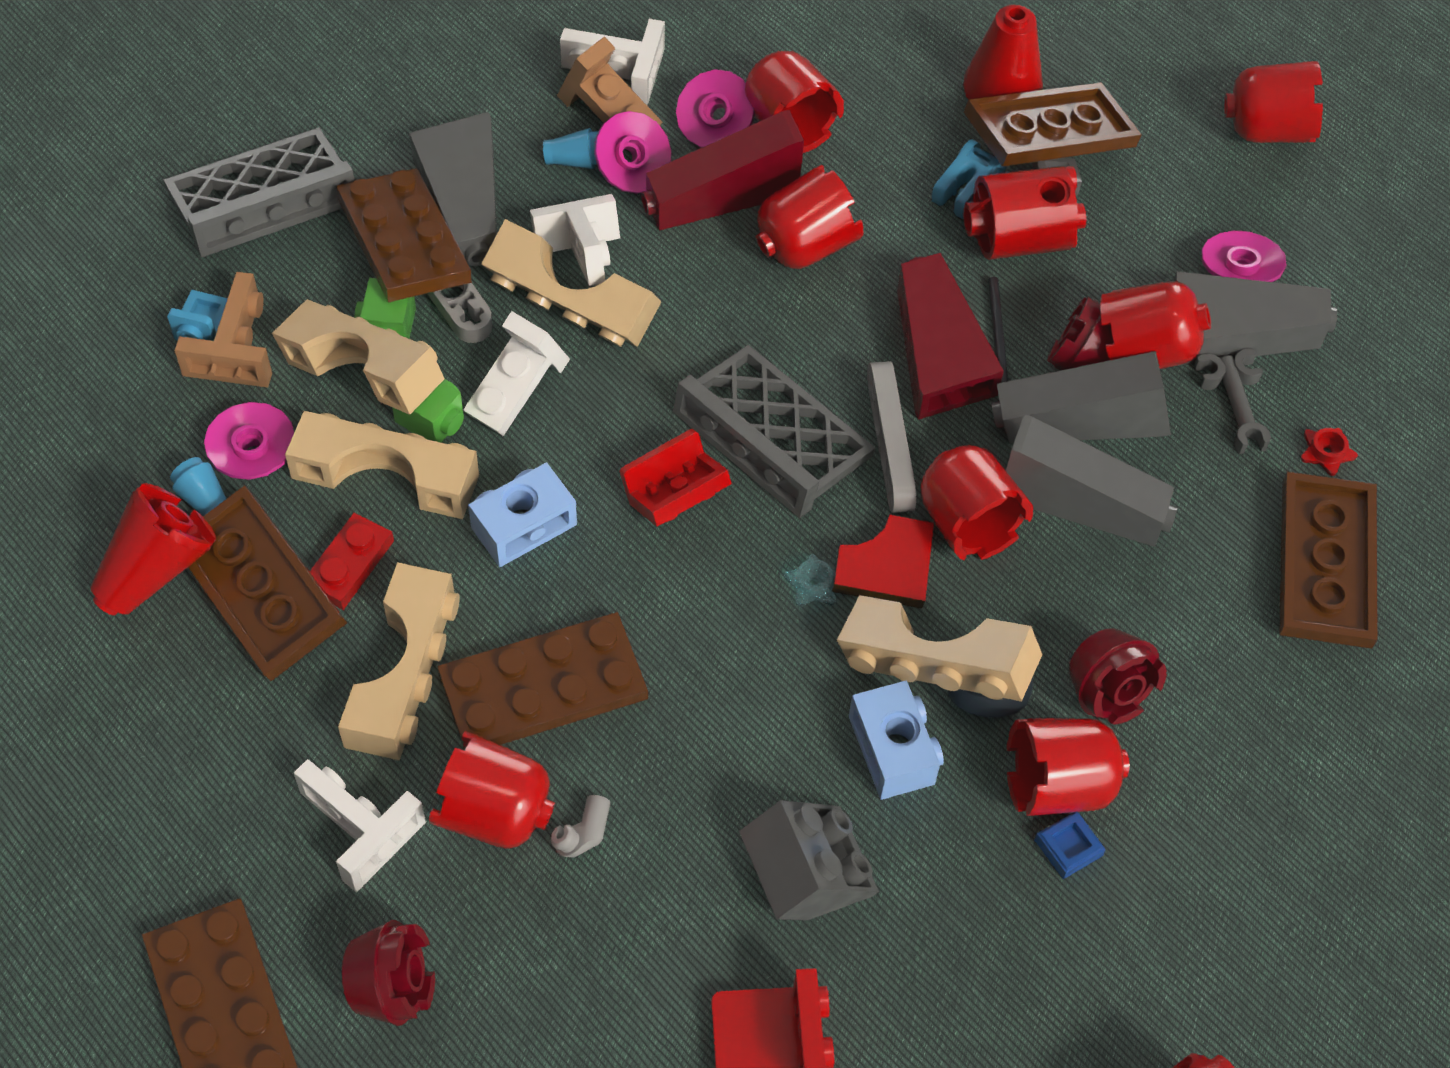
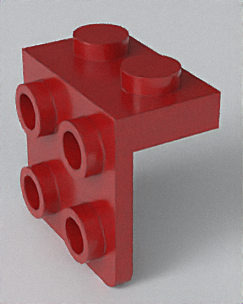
M817 968L796 969L793 987L719 991L713 995L711 1008L715 1068H834L832 1036L823 1037L821 1018H829L827 986H818Z

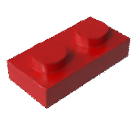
M356 513L352 514L310 570L336 607L342 610L346 608L394 542L393 532Z

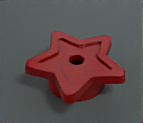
M1323 428L1317 432L1306 429L1304 432V437L1309 447L1302 454L1301 461L1304 463L1320 464L1330 476L1337 474L1340 463L1353 461L1358 456L1355 451L1349 448L1348 439L1340 428ZM1324 448H1329L1331 452L1324 451Z

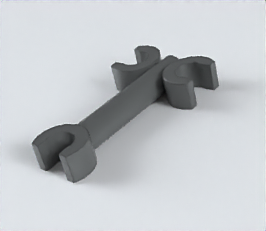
M1243 349L1237 353L1235 359L1232 356L1219 358L1209 353L1201 354L1197 357L1194 364L1195 371L1208 370L1212 374L1203 375L1200 388L1204 390L1215 389L1223 380L1239 428L1233 444L1235 450L1239 454H1244L1248 446L1247 438H1252L1259 444L1260 451H1266L1271 439L1270 432L1265 426L1255 422L1243 384L1254 385L1258 383L1262 376V368L1249 369L1244 366L1253 364L1257 355L1256 350Z

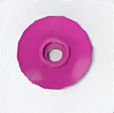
M711 70L700 73L686 84L678 98L676 116L679 128L690 142L702 148L751 126L754 108L746 97L745 81L730 71ZM724 108L725 115L719 120H714L713 114L715 110Z
M627 111L615 114L602 124L595 138L594 155L600 172L610 184L624 192L637 194L646 191V173L671 162L672 151L666 133L658 122L643 113ZM623 149H627L631 152V162H628L623 155Z
M1229 231L1219 233L1207 240L1201 252L1202 263L1213 276L1274 282L1281 277L1286 269V255L1279 245L1265 236L1252 232Z
M247 402L234 405L218 414L208 426L204 439L207 458L217 471L231 478L251 480L268 476L282 467L287 461L285 453L294 435L292 422L282 410L267 403ZM252 446H256V447H257L256 449H253V450H247L249 447H252Z

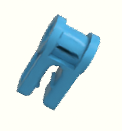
M973 139L963 146L957 158L935 183L932 192V202L939 206L944 205L952 195H956V191L961 185L967 183L964 188H960L954 205V213L961 219H964L963 209L965 203L973 202V191L978 176L1005 173L1007 166L1002 167L996 157L980 149V143Z

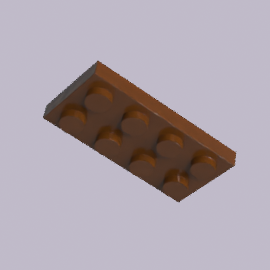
M1102 82L970 99L963 112L1002 167L1133 148L1137 146L1142 136Z
M417 168L400 170L388 175L358 179L351 183L337 185V196L340 205L388 302L472 283L471 269Z
M1286 472L1282 481L1279 635L1371 649L1374 647L1378 640L1377 484Z
M245 485L203 516L217 536L216 541L207 553L188 568L261 672L270 681L274 680L347 624V621Z
M618 612L437 666L462 746L464 743L462 735L465 731L502 745L648 699L647 686Z
M241 898L142 934L182 1068H298Z

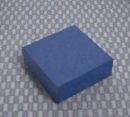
M1073 812L1040 831L1035 838V842L1062 879L1101 858L1106 850L1078 812Z

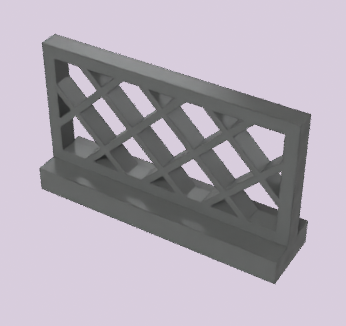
M320 127L164 179V184L193 236L195 247L202 258L342 209L337 196V185L351 183L355 179L353 170L348 162L341 161ZM315 144L318 145L314 154L299 152L300 149ZM271 159L279 160L275 168L261 165L262 162ZM291 163L306 165L302 172L287 170ZM232 172L240 174L236 181L222 179L223 175ZM252 176L266 178L262 186L248 183ZM191 186L201 187L196 194L179 191ZM213 189L227 192L223 199L208 197Z
M749 345L700 378L695 379L692 375H689L678 383L673 413L698 432L699 435L799 519L812 510L816 498L873 457L875 447ZM748 363L760 373V378L737 376L736 369ZM711 386L729 387L730 398L717 397L708 388ZM737 388L761 390V401L737 399ZM768 391L784 392L791 398V404L768 402ZM738 411L761 413L762 425L750 424L738 414ZM769 414L792 416L793 427L769 425ZM799 417L816 418L823 424V430L800 428ZM770 438L793 439L794 451L781 450L770 441ZM801 440L824 442L825 454L801 452ZM832 443L847 444L856 452L851 456L832 454ZM802 464L825 466L826 475L817 480L802 467Z

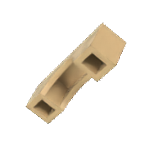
M506 219L504 220L481 263L482 266L493 273L490 279L493 283L510 292H513L516 286L529 292L526 299L546 310H549L552 304L565 310L562 317L585 329L588 322L601 328L598 335L619 347L623 345L624 341L638 347L661 304V301L651 291L615 273L603 283L588 289L577 290L561 286L553 271V247L541 236Z
M307 299L272 332L288 364L313 375L320 376L330 369L345 364H365L363 372L378 401L407 414H411L445 379L437 363L438 356L427 343L423 341L416 342L400 336L396 331L389 328L386 330L370 324L361 317L354 318L341 313L331 305L323 306Z
M304 411L285 453L291 479L334 489L345 478L356 472L366 469L391 470L404 476L414 486L421 510L458 519L464 518L479 478L477 452L468 449L464 445L458 443L445 444L427 440L415 433L402 434L393 432L372 423L359 424L346 421L330 413L316 414Z
M397 562L383 605L388 625L404 637L407 642L406 650L397 666L383 677L370 682L353 684L338 726L344 748L400 761L405 744L411 745L413 743L418 728V717L415 714L419 702L426 703L432 687V675L429 674L433 661L439 662L443 656L446 645V634L443 631L447 620L454 621L459 607L460 595L454 593L452 574Z
M859 595L837 638L850 667L861 673L871 674L876 672L895 676L902 681L914 682L916 680L936 684L949 691L961 689L981 693L985 697L994 700L1006 698L1022 702L1042 657V652L1031 626L986 618L976 629L960 638L941 642L928 641L914 635L913 628L900 602Z

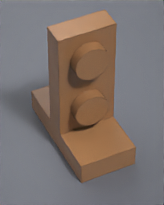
M605 36L576 58L557 94L567 107L581 98L603 123L615 114L633 111L643 113L658 122L660 126L663 122L609 66L608 61L615 47Z
M236 272L214 341L179 336L174 351L182 376L268 388L272 370L267 350L263 347L252 346L253 331L251 327L254 318H260L264 304L263 293L257 290L254 274Z

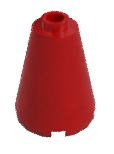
M1008 5L997 12L964 75L963 87L968 100L1043 90L1037 22L1031 10L1020 5Z
M148 483L141 484L140 487L132 492L90 586L94 594V603L110 615H117V613L129 614L211 549L217 537L203 516L195 509L188 516L177 507L182 499L159 486Z

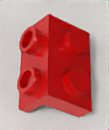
M694 429L687 430L623 466L619 471L629 504L656 527L675 519L680 513L701 501L712 498L717 492L732 484L728 469L704 452L699 433Z

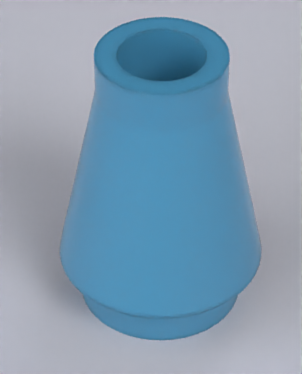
M587 128L555 139L544 140L543 154L546 165L558 164L594 169L595 165H597L594 155L595 138L599 131L592 132L591 128Z
M193 457L182 462L170 475V480L173 482V491L202 516L226 500L211 464L203 462L199 457Z

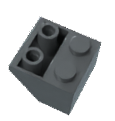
M780 800L739 831L777 920H810L873 897L879 892L872 877V867L868 859L861 853L852 833L853 826L851 820L842 811L841 806Z

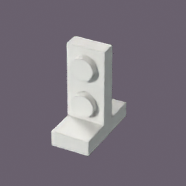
M649 19L642 42L564 28L560 38L562 68L571 69L577 57L605 36L615 47L608 61L609 66L621 78L631 80V89L648 106L664 53L665 21Z
M612 194L530 210L533 233L541 236L553 247V252L572 248L588 285H597L605 281L604 266L610 265V255L606 241L620 239L616 201Z
M511 311L502 325L512 336L464 408V411L469 416L504 436L548 368L551 367L561 373L570 360L548 332Z
M307 759L294 772L300 793L356 840L336 861L342 881L356 893L426 823L422 802L408 791L381 816L379 810L367 798L360 796L356 800L344 790L346 788L344 781L329 767H324L320 770Z

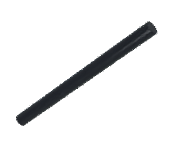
M990 277L988 285L995 355L1004 370L1001 383L1009 380L999 279L997 277Z

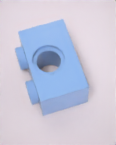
M547 462L535 469L522 471L513 481L496 490L483 492L474 502L468 504L471 529L499 568L577 525L576 500ZM517 510H528L521 514L514 513Z
M907 680L852 695L849 719L880 800L935 785L939 767L944 762L942 749L936 737H929L924 725L927 721L924 704L920 696L912 695ZM899 734L907 738L908 742L895 743L888 736Z

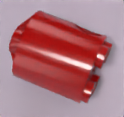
M1057 166L978 176L973 191V202L965 203L963 218L967 235L977 238L984 257L991 260L1075 248L1077 246V231L1086 226L1084 204L1077 203L1076 200L1077 174L1073 166Z

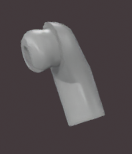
M599 795L588 796L582 822L574 826L567 824L564 828L559 825L554 829L551 835V843L559 855L575 858L601 843L610 808L609 799Z

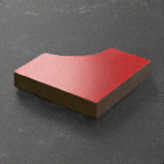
M889 515L885 528L874 539L859 545H839L832 592L900 602L905 606L922 609L926 600L934 523Z

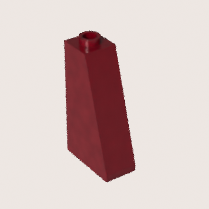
M790 110L775 114L647 172L646 191L641 192L642 205L647 216L653 215L659 231L762 205L763 201L770 195L801 177L804 139Z
M941 253L926 257H915L908 262L902 263L897 292L914 410L918 420L998 396L997 384L1001 383L1004 370Z

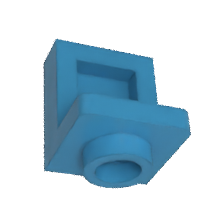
M191 290L182 310L171 308L167 315L174 339L178 341L179 336L214 341L228 298Z

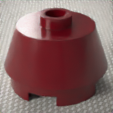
M1084 297L1068 318L1069 323L1060 339L1055 340L1048 354L1047 361L1053 364L1055 368L1062 371L1110 361L1106 345L1113 344L1114 340L1111 324L1102 326L1101 302L1090 297Z
M1115 628L1098 631L1084 640L1074 652L1069 664V674L1083 711L1097 718H1106L1113 725L1127 722L1140 715L1144 709L1139 704L1149 696L1154 687L1161 692L1167 674L1165 664L1159 659L1158 650L1153 644Z
M391 920L349 942L343 956L342 984L347 1003L356 1014L401 1026L409 1019H417L418 1011L430 1008L435 989V971L425 972V961L421 947H427L430 945V941L425 931L418 924L403 925L397 920Z

